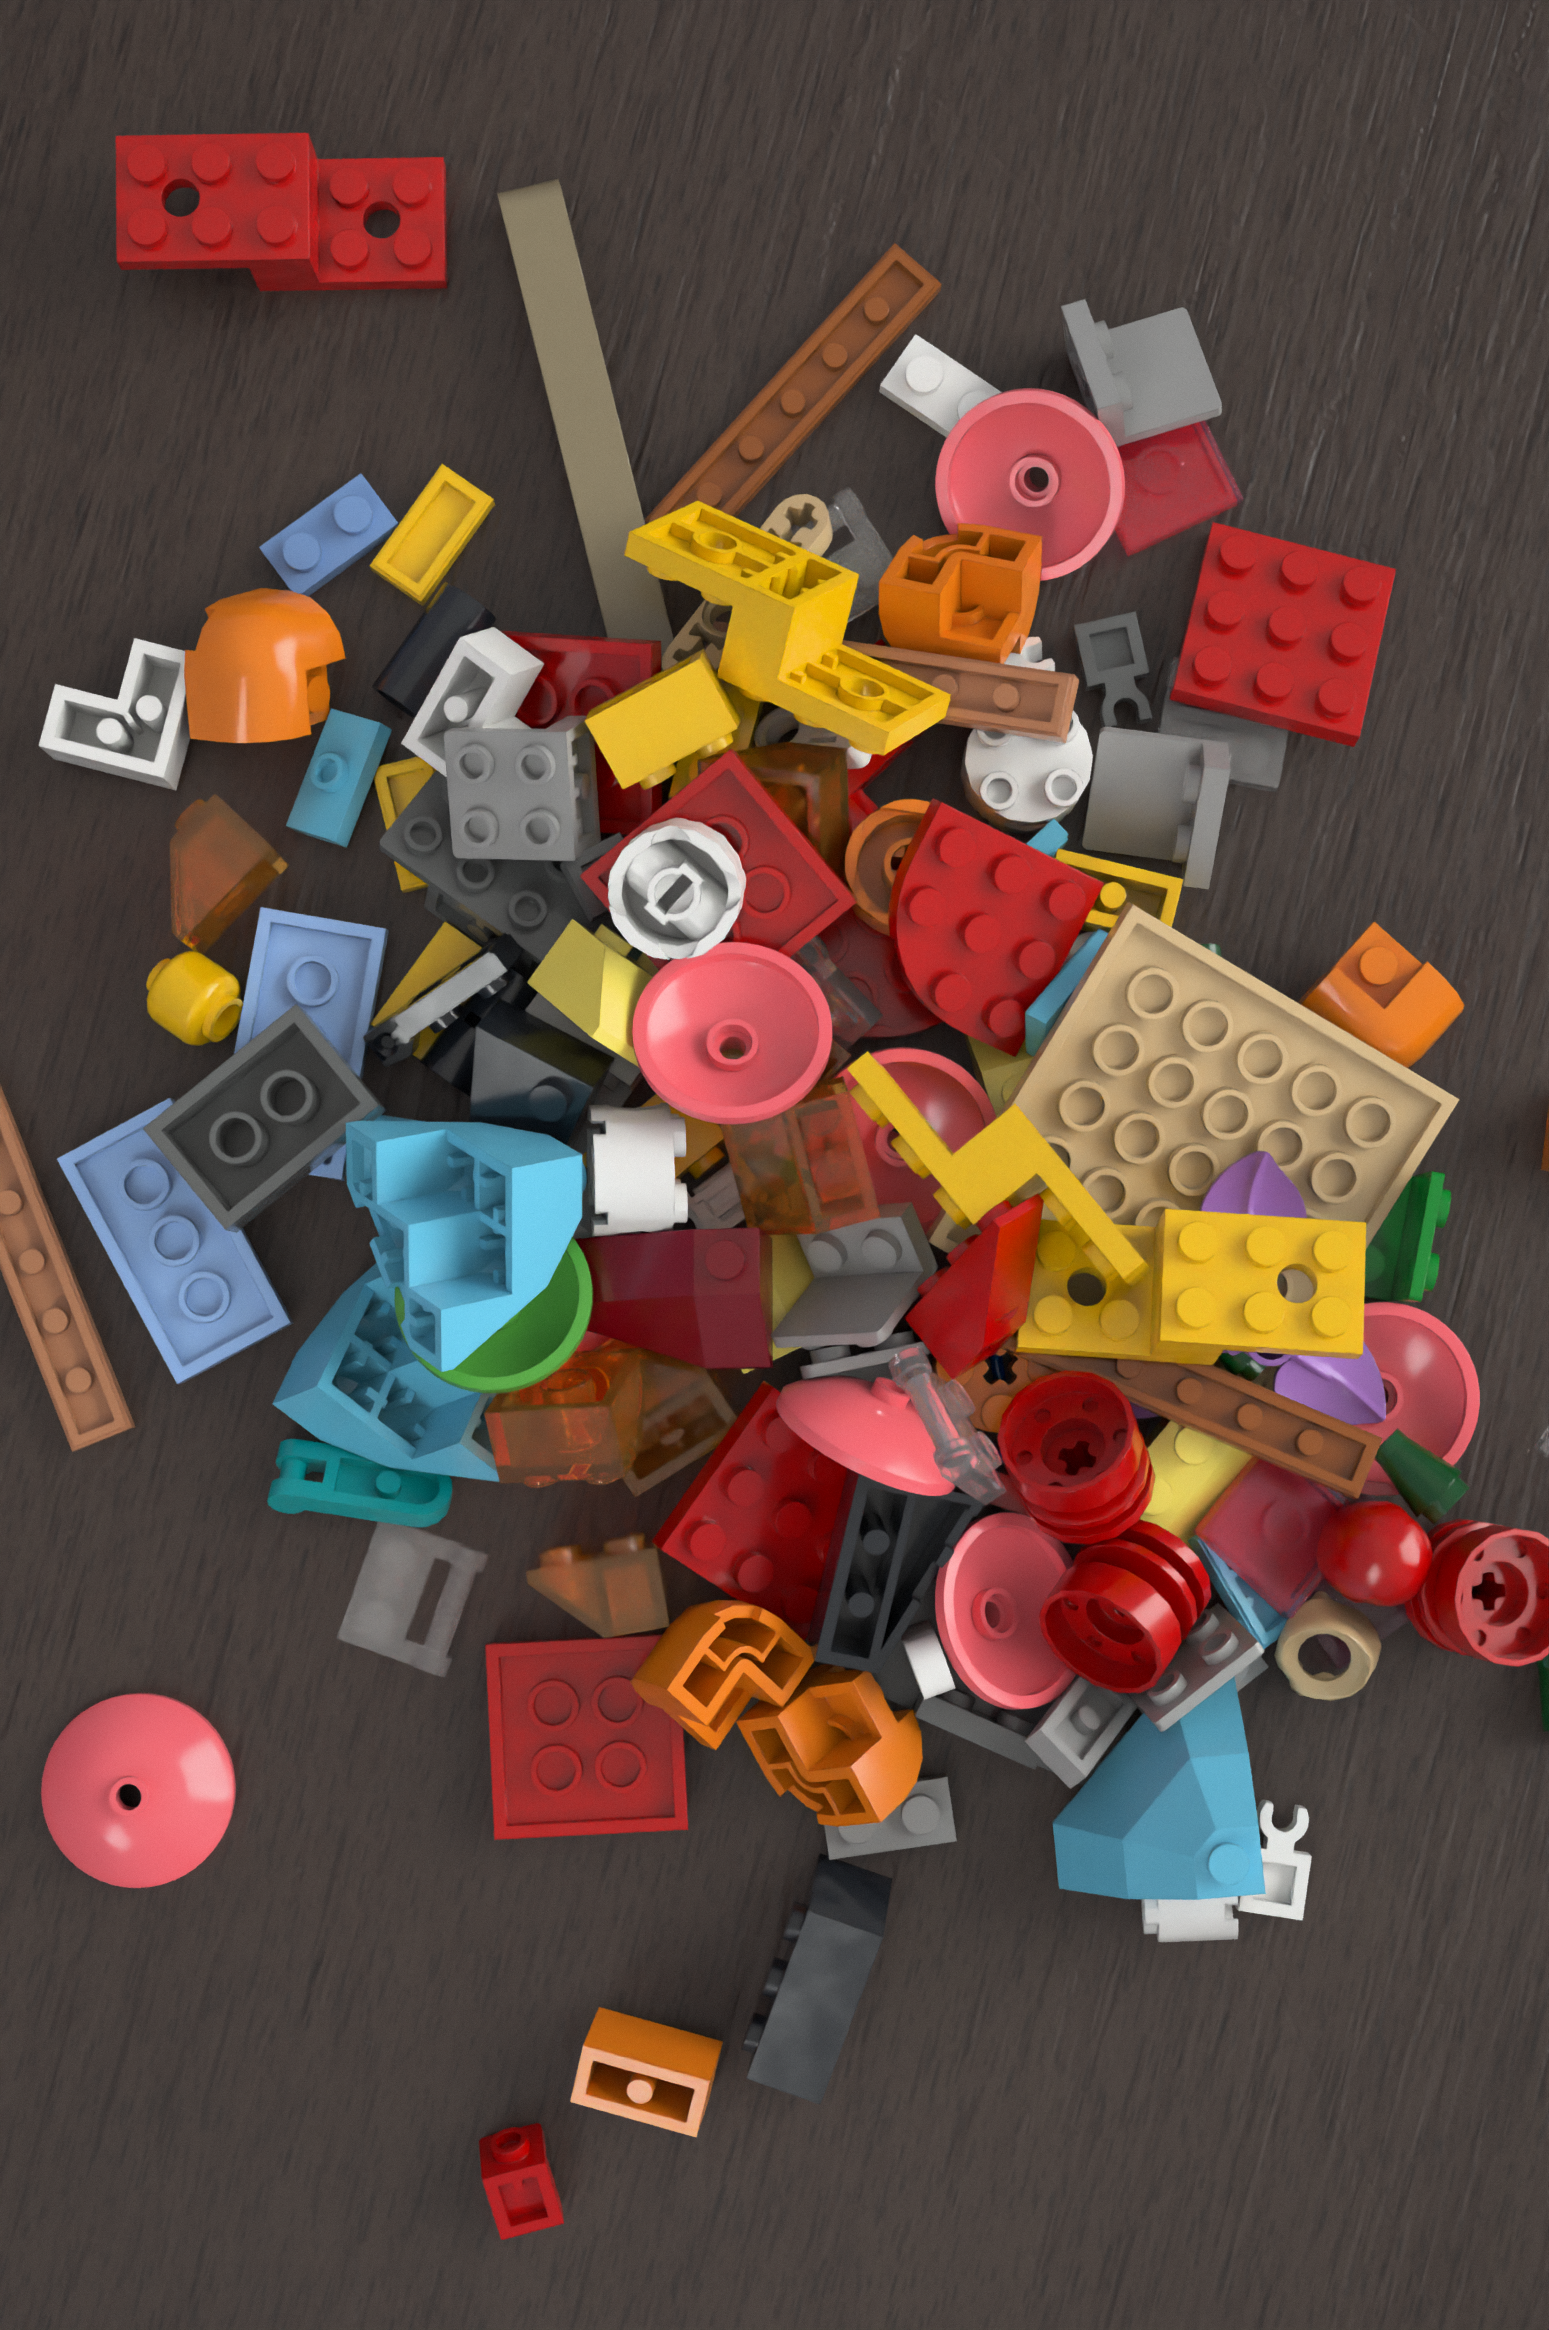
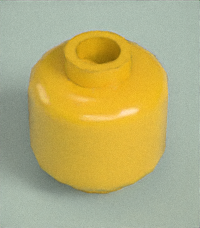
M187 951L176 955L172 959H164L152 969L148 976L146 987L149 990L147 996V1011L157 1024L186 1044L200 1046L211 1041L219 1042L233 1031L241 1018L243 1002L241 1000L239 982L233 974L201 953Z

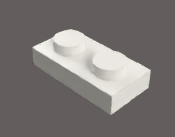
M916 334L881 383L879 390L884 396L946 438L957 422L969 410L987 398L1001 393V391Z

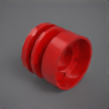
M1064 1370L1036 1379L1015 1395L1002 1414L997 1439L1003 1463L1012 1482L1016 1486L1023 1507L1041 1532L1063 1543L1090 1545L1115 1538L1135 1524L1151 1502L1156 1476L1148 1448L1145 1445L1142 1433L1139 1431L1131 1404L1113 1382L1092 1372Z
M1461 1518L1438 1524L1427 1533L1433 1552V1564L1429 1578L1418 1594L1404 1603L1406 1615L1419 1635L1441 1650L1471 1656L1495 1664L1519 1667L1546 1657L1549 1654V1539L1535 1531Z
M1139 1519L1115 1538L1090 1545L1085 1544V1546L1081 1547L1071 1568L1063 1573L1045 1599L1039 1613L1041 1632L1053 1653L1072 1672L1093 1685L1117 1693H1141L1157 1684L1174 1658L1182 1640L1187 1638L1194 1623L1198 1621L1211 1598L1210 1577L1199 1557L1179 1537L1157 1524Z

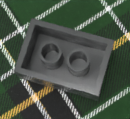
M295 1004L151 1121L143 1130L223 1228L237 1233L346 1144L347 1122L374 1121L387 1110L307 1012Z

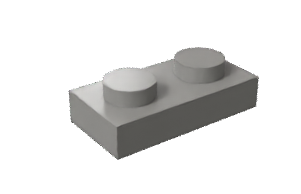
M1076 1674L1071 1684L1058 1696L1025 1739V1742L1071 1789L1087 1777L1138 1706L1126 1693H1117L1093 1685Z
M946 1774L918 1778L905 1800L881 1823L840 1827L824 1825L829 1860L957 1841Z

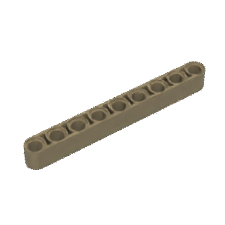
M559 179L497 193L606 635L611 638L661 641V671H663L662 657L674 638L659 578L650 574L647 566L624 556L629 532L645 525Z

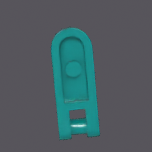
M287 1439L280 1442L276 1457V1465L280 1469L279 1478L272 1481L267 1499L268 1505L272 1509L287 1514H296L307 1510L409 1527H428L438 1523L447 1515L452 1499V1480L449 1475L389 1468L331 1444ZM312 1471L324 1473L322 1483L307 1481L305 1476Z

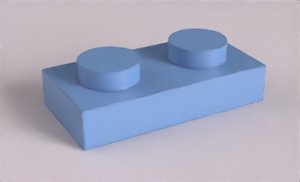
M360 473L259 548L290 591L310 596L387 540L399 524Z

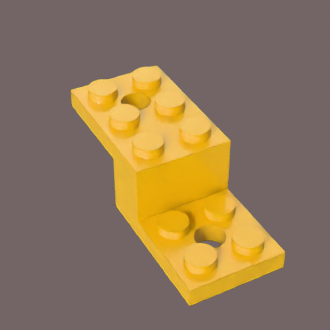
M700 501L691 503L629 532L624 556L647 566L648 572L657 578L670 581L678 580L701 591V596L713 604L733 606L717 677L739 687L741 694L747 698L761 702H771L792 712L794 718L804 725L825 728L848 739L850 745L861 752L880 754L882 756L946 717L951 694L842 644L859 578L858 573Z
M868 1051L847 1068L858 1082L857 1085L849 1090L850 1094L873 1122L876 1121L882 1129L890 1123L895 1127L900 1135L890 1143L915 1173H918L923 1180L931 1173L942 1187L932 1195L957 1225H960L964 1231L971 1225L976 1226L981 1217L999 1203L1008 1200L1015 1207L1039 1193L1040 1197L1044 1200V1204L1068 1232L1079 1224L1091 1238L1080 1248L1110 1283L1121 1275L1132 1287L1152 1271L1016 1104L953 1153L891 1075Z
M1165 1209L1156 1227L1115 1224L1152 1270L1130 1287L1121 1275L1110 1283L1080 1247L1091 1238L1079 1224L1068 1232L1058 1220L1041 1219L1026 1322L1017 1331L1016 1352L1213 1365L1224 1350L1359 1359L1363 1355L1366 1222ZM1294 1269L1307 1275L1313 1285L1311 1299L1303 1303H1293L1286 1300L1280 1294L1277 1286V1279L1280 1273ZM1081 1273L1095 1276L1103 1286V1299L1092 1306H1083L1076 1303L1070 1297L1067 1289V1283L1070 1278Z

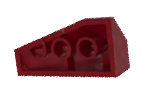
M761 1228L690 1229L575 1239L587 1261L593 1288V1306L586 1331L685 1361L708 1370L773 1368V1339L771 1337L773 1333L772 1238Z

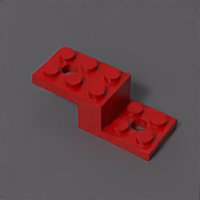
M309 133L116 136L117 263L121 270L249 268L260 291L447 288L446 165L444 157L318 159ZM191 188L199 193V204L191 214L178 217L166 211V200L176 189ZM390 210L398 215L400 225L393 235L387 238H376L366 231V222L370 215L376 211Z

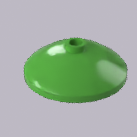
M573 1237L571 1238L548 1286L453 1370L441 1372L412 1350L410 1351L434 1376L452 1386L471 1392H512L534 1385L549 1377L567 1362L576 1351L585 1335L591 1318L593 1306L592 1280L587 1261L578 1243ZM395 1287L396 1317L403 1338L408 1346L401 1328V1323L405 1320V1302L399 1287Z

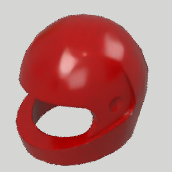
M1389 1501L1354 1502L1340 1507L1329 1517L1323 1526L1317 1543L1316 1558L1323 1578L1343 1597L1356 1603H1368L1387 1607L1404 1604L1414 1598L1429 1578L1433 1564L1432 1546L1426 1531L1404 1509Z

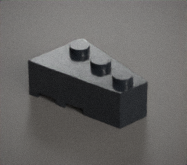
M499 999L476 1026L469 1122H482L550 1135L573 1149L587 1119L588 1107L594 1104L615 1058Z
M847 1468L807 1637L814 1661L879 1674L922 1605L920 1600L938 1573L939 1567L942 1568L955 1552L952 1547L960 1538L973 1515L977 1516L988 1499L976 1478L960 1475L951 1493L942 1496H927L893 1488Z
M819 1854L803 1903L794 1901L782 1936V1939L789 1941L784 1959L774 1957L762 1989V1995L770 1997L765 2014L753 2012L743 2040L741 2050L752 2053L746 2079L821 2104L884 1937L892 1878L838 1859L829 1860V1856Z

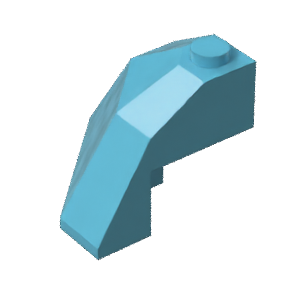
M352 1121L346 1123L347 1186L355 1207L366 1206L369 1208L379 1237H374L369 1244L386 1288L399 1287L405 1302V1320L401 1323V1328L409 1349L441 1372L453 1370L548 1286L582 1218V1192L587 1184V1174L582 1162V1154L550 1135L482 1122Z
M375 1263L342 1293L298 1350L272 1404L319 1440L389 1468L494 1482L506 1480L529 1428L522 1401L513 1403L511 1392L478 1393L460 1389L442 1381L429 1372L415 1358L403 1338L395 1312V1287L386 1288L379 1267Z
M1235 1677L1231 1678L1163 1732H1160L1143 1713L1094 1770V1774L1075 1797L1065 1805L1052 1821L1059 1889L1123 1899L1201 1900L1266 1894L1250 1759Z

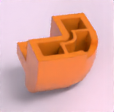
M957 523L956 534L936 536L925 541L915 535L910 537L900 547L879 581V617L883 635L890 646L1001 664L1005 663L1010 652L1020 654L1030 632L1039 595L1042 536L981 524Z
M259 588L223 598L205 608L208 620L202 627L196 650H185L184 679L190 739L227 743H262L289 740L311 735V725L327 720L330 712V686L327 680L326 665L346 659L341 635L326 610L311 597L290 590Z
M1375 922L1365 929L1331 969L1319 977L1297 1002L1406 1068H1409L1424 1056L1464 1009V1004L1458 993L1428 961L1424 964L1419 962Z
M715 1600L689 1606L671 1623L630 1683L634 1690L648 1704L663 1709L700 1744L717 1750L752 1697L783 1708L813 1664L814 1658L810 1646L774 1614L761 1607L740 1600Z
M831 1664L817 1666L807 1671L783 1708L759 1700L736 1721L765 1777L779 1797L787 1790L790 1791L806 1807L818 1812L817 1819L821 1825L840 1827L881 1823L905 1800L916 1784L923 1759L921 1730L914 1716V1710L908 1709L892 1712L884 1698L881 1687L875 1681L871 1672L857 1669L846 1670L842 1666Z

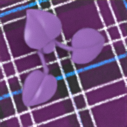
M1266 1151L1250 1153L1228 1166L1211 1184L1199 1211L1307 1218L1304 1201L1298 1189L1279 1168L1270 1153ZM1364 1341L1363 1355L1359 1359L1230 1350L1222 1352L1229 1353L1232 1356L1243 1352L1262 1365H1280L1274 1374L1273 1392L1348 1424L1383 1422L1386 1418V1399L1383 1381L1374 1357ZM1131 1404L1136 1418L1158 1416Z

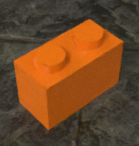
M599 2007L583 2044L570 2102L697 2137L710 2098L723 2041Z

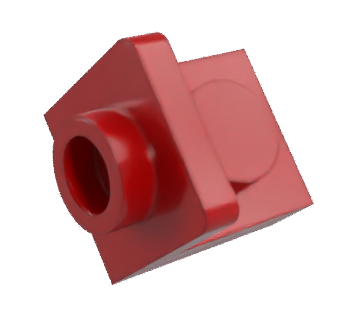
M535 2123L520 2128L510 2127L496 2134L481 2138L479 2140L481 2177L501 2240L564 2224L562 2204L547 2159L545 2136L541 2124Z

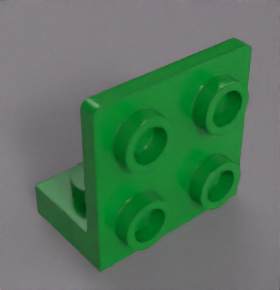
M1429 1171L1411 1176L1366 1249L1364 1298L1404 1304L1421 1302L1424 1291L1432 1292L1439 1270V1254L1431 1253L1435 1227L1443 1228L1445 1226L1451 1204V1191L1443 1189L1444 1173Z

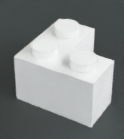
M495 627L460 637L401 744L447 777L443 736L451 728L531 729L516 718L515 714L544 663Z
M134 638L118 700L55 684L39 747L55 760L176 790L190 741L184 679L185 651Z

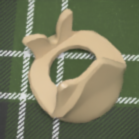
M1318 1591L1309 1601L1301 1604L1287 1620L1277 1640L1274 1656L1278 1667L1289 1679L1291 1689L1298 1695L1333 1701L1353 1696L1365 1686L1376 1668L1381 1652V1642L1378 1632L1362 1611L1332 1600L1327 1593ZM1316 1634L1337 1636L1346 1643L1351 1652L1349 1666L1337 1676L1326 1672L1311 1675L1303 1669V1665L1298 1659L1300 1646L1307 1638Z

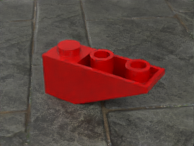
M1038 1193L1015 1207L1008 1200H1005L988 1211L976 1223L981 1234L970 1236L947 1255L946 1259L952 1266L940 1269L917 1289L922 1299L906 1315L905 1319L952 1380L997 1353L1026 1322L1044 1200Z

